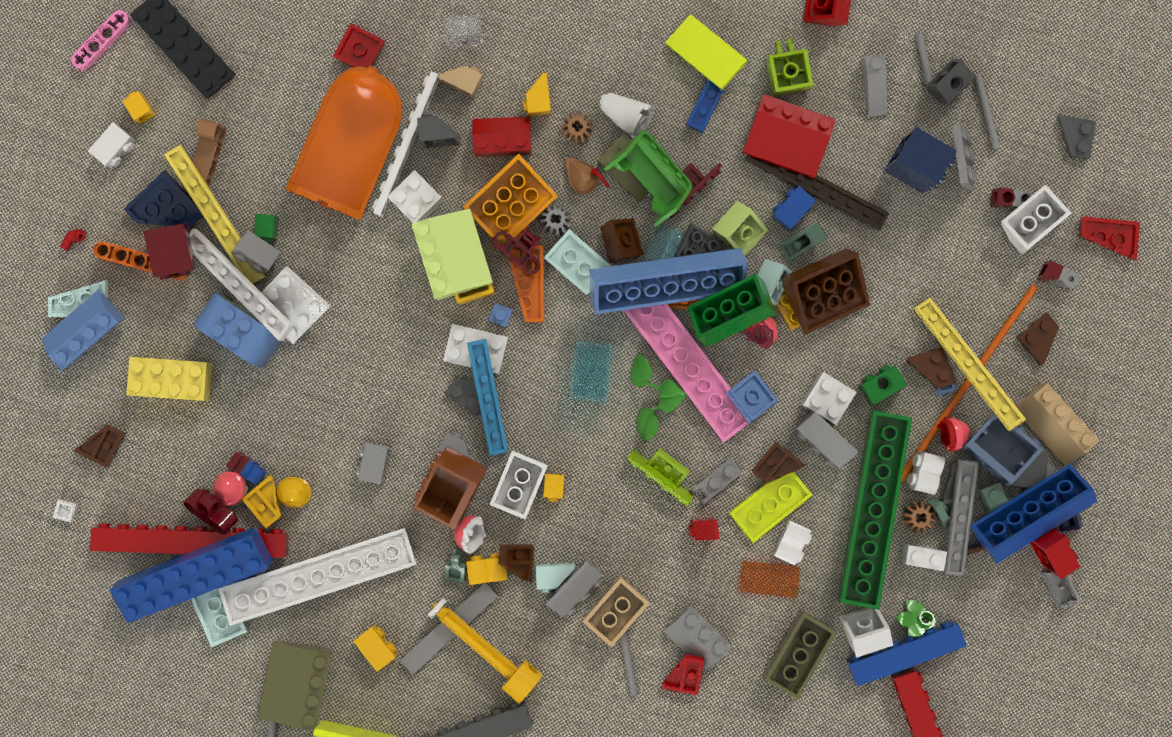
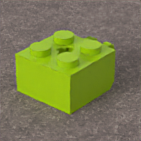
M791 38L786 40L788 52L782 53V45L778 40L775 41L776 54L768 55L766 59L773 97L810 91L814 85L807 50L794 51ZM786 71L793 72L792 76L788 75Z

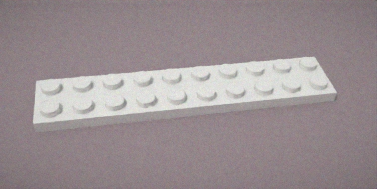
M402 528L221 587L218 590L229 625L231 626L417 565L406 528Z

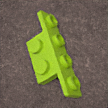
M661 448L655 452L650 460H647L636 450H632L627 459L634 467L639 468L649 479L660 484L663 490L674 495L680 503H684L686 506L691 503L694 496L680 485L690 472L687 468Z

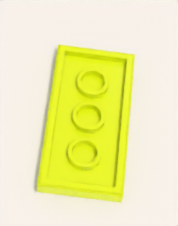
M691 14L665 42L670 49L721 90L730 83L748 62L746 58Z
M795 472L771 483H765L732 509L729 514L751 542L754 543L813 495Z
M322 720L315 727L313 734L316 737H397Z

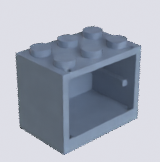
M995 413L984 422L961 448L973 460L979 461V465L1005 487L1012 485L1044 450L1040 447L1042 444L1036 438H1030L1025 434L1026 430L1022 426L1018 425L1011 431H1008ZM1010 447H1016V449L1009 454Z

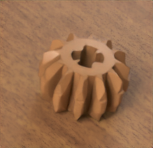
M577 111L576 117H574L572 112L569 113L570 119L564 117L563 121L566 124L561 125V129L565 130L562 133L563 137L568 136V142H571L574 138L575 145L578 144V139L585 143L584 136L590 139L591 134L589 132H592L594 129L592 126H589L592 124V120H586L587 114L580 117V111ZM576 124H579L582 130L579 129V131L576 132L575 128L572 127H575Z
M913 501L911 504L912 508L909 506L905 507L909 512L902 513V516L907 517V519L903 520V524H909L907 526L909 531L914 529V533L918 534L920 530L922 533H926V527L929 529L933 528L930 521L936 522V519L931 518L935 511H929L931 508L929 504L924 506V502L919 501L917 505ZM917 514H922V516H920L922 517L921 521L916 520L918 519L916 518Z

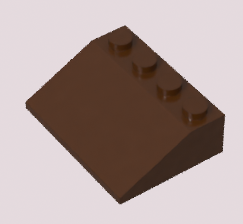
M846 248L781 277L785 295L804 334H809L870 305L859 254Z

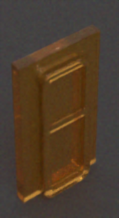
M743 561L739 591L797 598L800 567Z

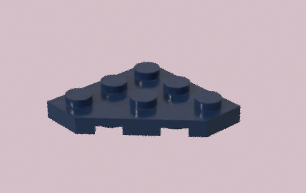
M166 170L157 176L124 208L130 217L139 224L150 223L172 226L188 223V227H192L203 217L191 196L185 192Z

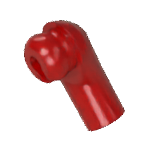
M82 229L68 231L59 247L69 251L74 242H80L86 238L85 231Z

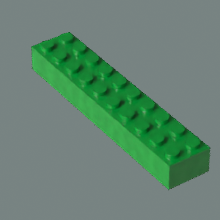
M870 411L837 597L840 603L877 610L880 608L912 417Z

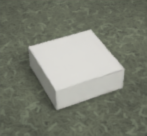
M58 499L52 518L73 523L78 504Z

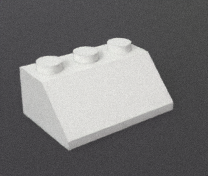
M1044 185L1002 220L1001 224L1009 241L1023 255L1066 219L1071 212Z

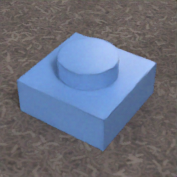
M495 303L488 321L506 328L513 309Z

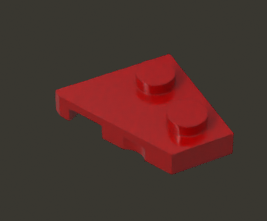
M685 654L662 682L661 689L698 695L704 657Z

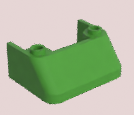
M641 131L614 155L604 168L608 171L614 166L622 172H626L629 169L653 196L651 200L652 210L659 215L653 223L655 227L677 212L692 190V184L688 177L647 131Z

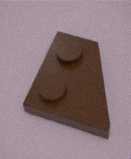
M1045 312L1019 334L1016 339L1039 365H1043L1059 326Z
M943 347L909 357L906 360L909 365L914 366L923 378L928 379L930 384L937 390L956 383Z
M105 425L98 433L89 437L82 445L77 446L74 452L108 468L126 433L111 425Z
M775 441L753 468L752 473L768 484L804 468L805 464Z
M500 544L498 564L522 580L532 582L534 545Z

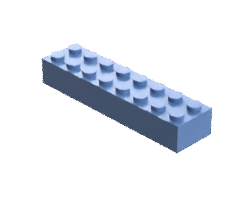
M738 248L589 269L590 301L594 313L602 314L704 299L747 278L748 261L742 249Z

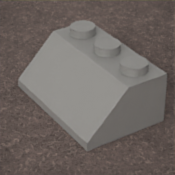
M809 412L794 428L797 431L796 436L803 442L807 440L811 444L809 448L817 455L821 453L825 457L823 461L831 468H840L858 453L848 441L816 412Z
M586 557L547 598L546 605L562 617L566 614L570 616L577 607L575 605L578 601L583 602L590 595L588 591L593 586L596 588L603 581L601 578L603 572Z
M690 603L663 629L686 654L704 657L703 671L719 662L733 648Z

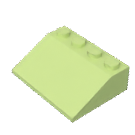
M471 209L428 218L412 224L434 299L441 300L493 283Z

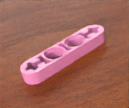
M122 10L115 11L72 55V64L79 70H87L130 26L131 18ZM118 17H122L124 22H119ZM112 23L118 28L117 30L111 26ZM106 29H111L113 32L110 38H104L103 32ZM97 42L99 49L96 52H91L90 45ZM87 51V52H88L90 55H92V56L89 57V56H88L86 53H84V52ZM80 57L83 58L84 64L79 63L78 59Z

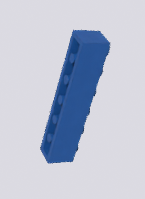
M951 620L945 621L940 624V627L925 630L923 635L919 637L907 635L902 641L894 640L893 646L857 658L855 655H852L850 660L846 662L854 683L860 686L966 647L967 645L959 624Z

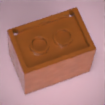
M446 447L443 452L439 451L436 458L432 460L428 468L429 472L424 476L421 482L422 486L414 496L413 500L416 502L413 508L455 530L488 468Z

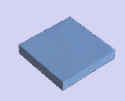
M756 371L750 373L726 392L748 423L754 421L778 401Z

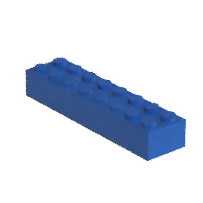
M253 527L120 579L112 586L110 592L128 624L265 571L269 568L273 559L257 527Z

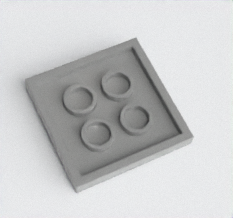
M960 124L953 125L960 184L967 190L975 189L974 184L977 183V175L972 170V165L975 164L973 153H971V150L969 151V146L972 145L971 135Z

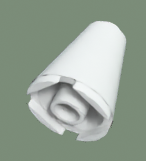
M614 93L604 94L600 99V109L631 139L639 134L641 130L645 131L652 120L654 112L651 109H654V107L650 104Z

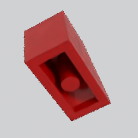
M714 517L691 520V525H688L689 536H693L694 540L720 539L718 522Z

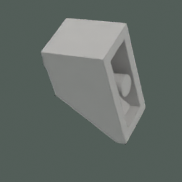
M454 430L452 433L447 432L437 453L439 451L443 452L446 447H449L471 459L467 442L462 439L464 435Z

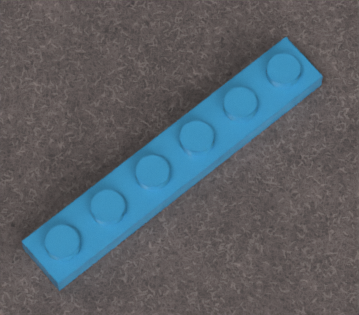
M480 339L466 342L488 454L491 456L508 452L487 340Z

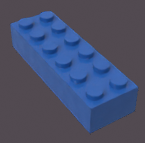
M1068 464L970 526L975 538L998 564L1097 502L1094 489L1071 464Z

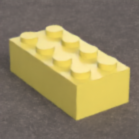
M130 357L126 395L210 401L213 363Z

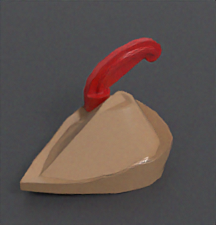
M566 157L569 182L576 193L581 195L588 194L598 186L600 181H602L605 187L609 188L608 182L598 172L597 168L583 161Z

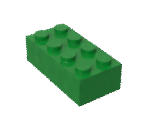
M756 273L688 306L697 338L707 347L776 315L765 282Z

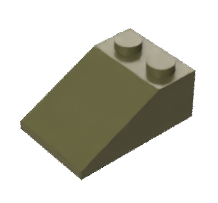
M623 133L598 159V165L639 203L649 191L629 169L626 172L619 171L614 166L608 171L604 169L614 155L632 140L627 134Z

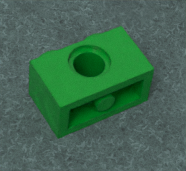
M886 365L878 370L879 374L875 376L870 374L862 379L863 383L859 387L870 405H875L907 386L896 365L891 367ZM880 378L886 382V386L883 389L878 386Z

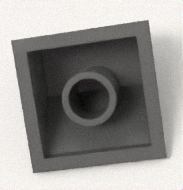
M424 114L422 118H417L419 141L423 148L461 145L458 133L437 116Z

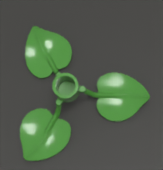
M637 354L631 367L632 382L637 387H643L646 384L647 386L659 389L660 395L658 397L660 399L659 406L651 408V410L643 407L637 415L638 433L645 442H648V440L656 435L659 427L658 418L653 413L659 409L665 413L673 411L682 403L687 394L675 382L669 379L664 380L660 386L650 383L648 380L652 377L651 365L643 355Z

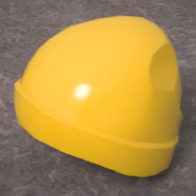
M298 477L283 479L280 481L276 491L280 502L292 508L305 506L312 497L311 486L304 479Z

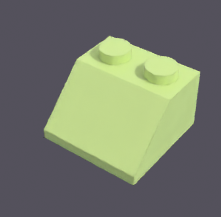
M736 201L712 228L731 249L741 248L745 256L768 231L753 210L739 201Z

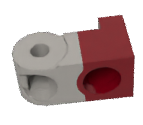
M1002 187L993 189L990 207L1017 209L1030 198V192Z
M1052 260L1044 262L1037 278L1042 282H1047L1051 279L1065 289L1077 286L1080 280L1079 275L1075 271Z

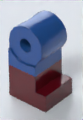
M241 451L235 452L226 467L236 471L256 485L260 483L267 473L258 463Z

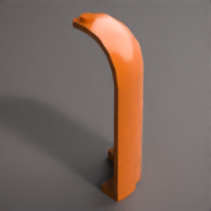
M370 65L367 68L360 66L349 68L341 73L330 85L285 190L314 202L319 200L318 205L331 210L334 209L343 215L358 220L362 218L398 132L402 117L401 98L396 87L386 77L379 74L377 68Z

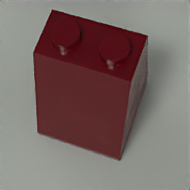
M188 223L143 231L154 277H159L160 280L172 278L171 274L179 273V276L191 274V270L195 269Z

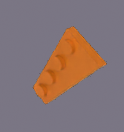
M540 245L535 246L530 252L540 261L541 266L537 273L526 275L509 261L525 323L545 322L544 246ZM517 248L512 249V256L518 259L521 255L520 250ZM528 261L526 268L529 271H533L535 264L532 261Z

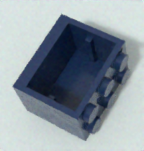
M915 127L902 139L884 171L924 194L943 182L946 177L944 172L954 164L956 160L954 155L957 150Z

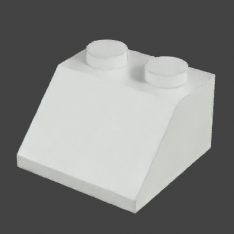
M863 608L840 616L849 644L856 658L893 646L890 628L880 610Z

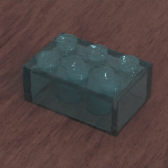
M575 341L569 399L607 403L614 345Z

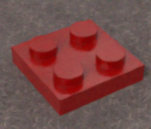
M350 23L333 57L350 67L360 66L367 68L368 65H374L385 41Z

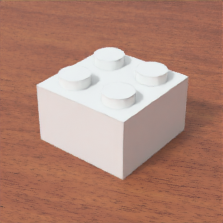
M415 170L387 196L412 223L425 220L444 201Z
M820 372L800 405L811 412L818 413L831 425H837L856 392L825 372Z

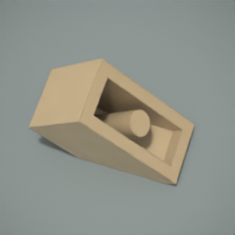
M463 66L441 73L438 76L441 83L473 99L484 79L481 70L474 66H471V68Z

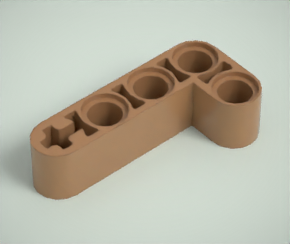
M200 118L196 126V135L199 136V141L192 162L210 188L225 139L226 128L220 123Z

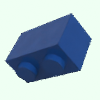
M800 186L796 189L792 187L785 195L787 200L783 204L779 202L772 210L775 213L771 217L788 232L816 202Z

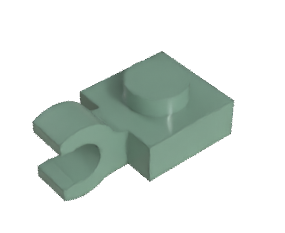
M931 497L926 502L931 506V510L935 511L934 515L938 518L940 526L947 530L946 523L950 520L951 515L946 513L948 509L941 500L938 502L934 497Z
M455 548L451 561H447L445 580L464 583L466 579V564L461 563L462 549Z

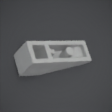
M885 55L865 56L861 61L868 118L887 116V70Z

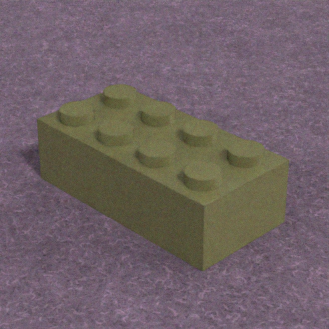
M800 609L761 676L768 683L798 700L837 632Z

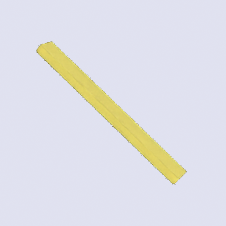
M179 145L165 153L164 156L236 268L252 284L265 278V274L255 272L251 265L237 260L235 255L231 253L241 237L183 146Z
M928 298L916 306L914 311L1006 429L1011 431L1023 423L1026 418L933 300Z

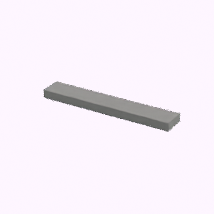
M958 459L944 574L964 576L979 461Z
M483 583L453 612L469 624L498 595L487 583ZM441 622L401 658L400 662L413 675L456 634Z

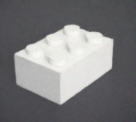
M512 450L490 505L526 520L548 464Z

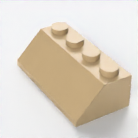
M1040 383L1016 405L1026 418L1024 423L1063 466L1086 454L1100 441L1048 383Z

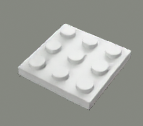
M288 266L261 292L294 325L286 337L292 344L331 306Z

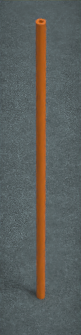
M1031 284L979 359L984 366L1037 291L1038 287ZM967 378L905 465L901 485L913 469L912 461L914 455L918 451L925 452L940 428H937V424L944 417L948 418L971 386Z

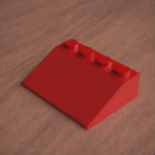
M763 94L742 153L815 178L836 119Z

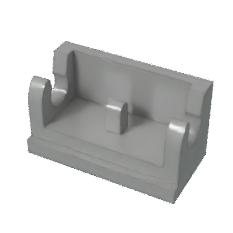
M1048 569L1041 572L1057 608L1066 609L1069 608L1068 605L1070 604L1077 605L1081 603L1069 575L1059 579Z

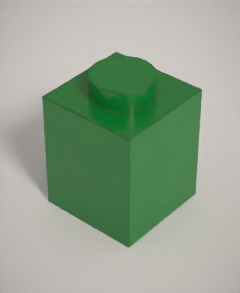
M255 214L254 234L267 243H271V240H277L279 218L275 215Z

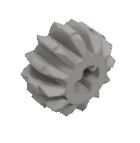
M552 204L553 210H550L548 206L545 208L548 214L541 212V216L546 219H541L540 224H546L542 228L543 231L550 228L548 234L551 236L553 231H556V236L558 237L560 236L559 230L564 234L567 232L564 226L571 228V224L566 221L572 220V216H566L569 213V209L562 212V204L559 206V209H556V204ZM553 216H555L556 218H561L559 219V224H557L556 222L551 223V221H553Z

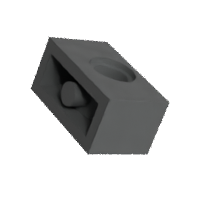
M952 59L926 86L938 102L949 104L957 98V95L963 89L970 85L975 76L963 60Z

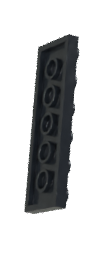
M146 0L130 14L207 100L236 75L168 0Z

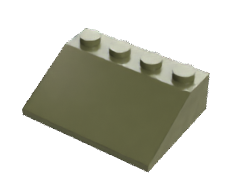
M273 640L258 718L294 728L314 730L318 725L330 664L331 649Z

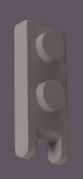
M729 458L695 485L691 492L694 493L700 489L705 496L700 503L704 505L743 472Z

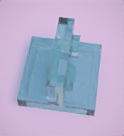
M660 223L644 258L649 261L673 258L685 233L680 232L681 228L676 226L671 228Z

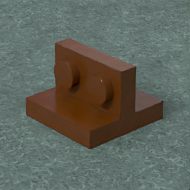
M634 218L610 220L605 222L606 225L600 227L610 264L644 255Z

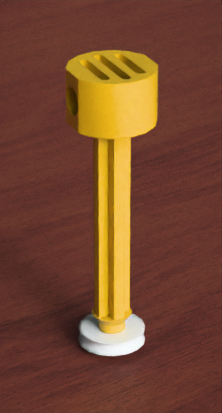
M444 597L438 603H434L431 612L426 617H430L432 620L437 615L444 625L507 679L501 689L519 704L535 687L542 674L526 660L518 667L515 666L453 612L451 608H446L444 605L448 600Z

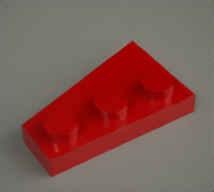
M1080 217L1079 237L1131 260H1137L1140 222Z

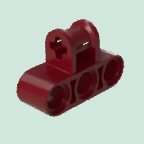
M528 226L516 238L506 231H499L492 237L493 246L524 274L532 275L540 270V261L530 252L540 242L541 238L536 237L529 231ZM499 235H503L506 238V244L503 246L497 242ZM513 248L520 250L521 255L518 259L514 258L511 254ZM528 261H532L535 264L533 271H529L526 268Z
M197 488L183 501L187 510L222 535L227 533L238 522L237 516L222 504V500L212 496L207 489L201 490Z

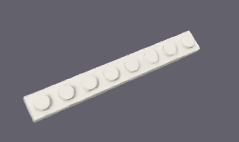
M431 71L430 75H427L424 79V90L417 96L415 111L412 110L408 120L410 124L408 129H404L401 139H403L401 146H397L394 153L395 161L388 167L387 174L389 175L387 180L381 184L379 199L376 198L374 201L373 213L381 218L384 217L390 203V199L387 196L395 190L417 137V118H422V115L426 114L439 83V74Z
M192 229L189 234L192 251L197 259L279 341H284L294 325L198 229Z

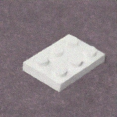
M452 324L443 361L471 367L466 342L486 339L493 373L500 374L508 337Z

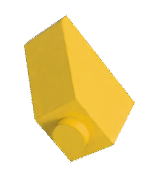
M542 73L526 93L527 100H523L524 112L528 111V116L530 117L551 115L547 73Z

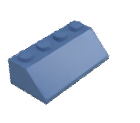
M98 289L42 338L47 355L62 371L71 366L126 318Z

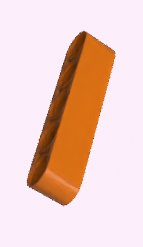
M102 241L97 242L93 247L94 255L100 259L153 273L148 253ZM107 246L108 252L103 256L102 250ZM126 252V258L121 261V253ZM144 256L145 262L140 266L138 263L139 259ZM171 274L172 279L181 281L187 279L189 276H176V274Z

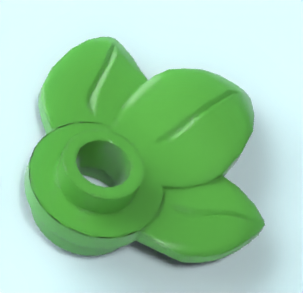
M906 600L907 611L896 617L897 622L901 626L908 628V635L911 637H919L923 635L925 630H929L935 625L934 615L930 611H926L920 602L914 600ZM922 619H927L928 623H924Z

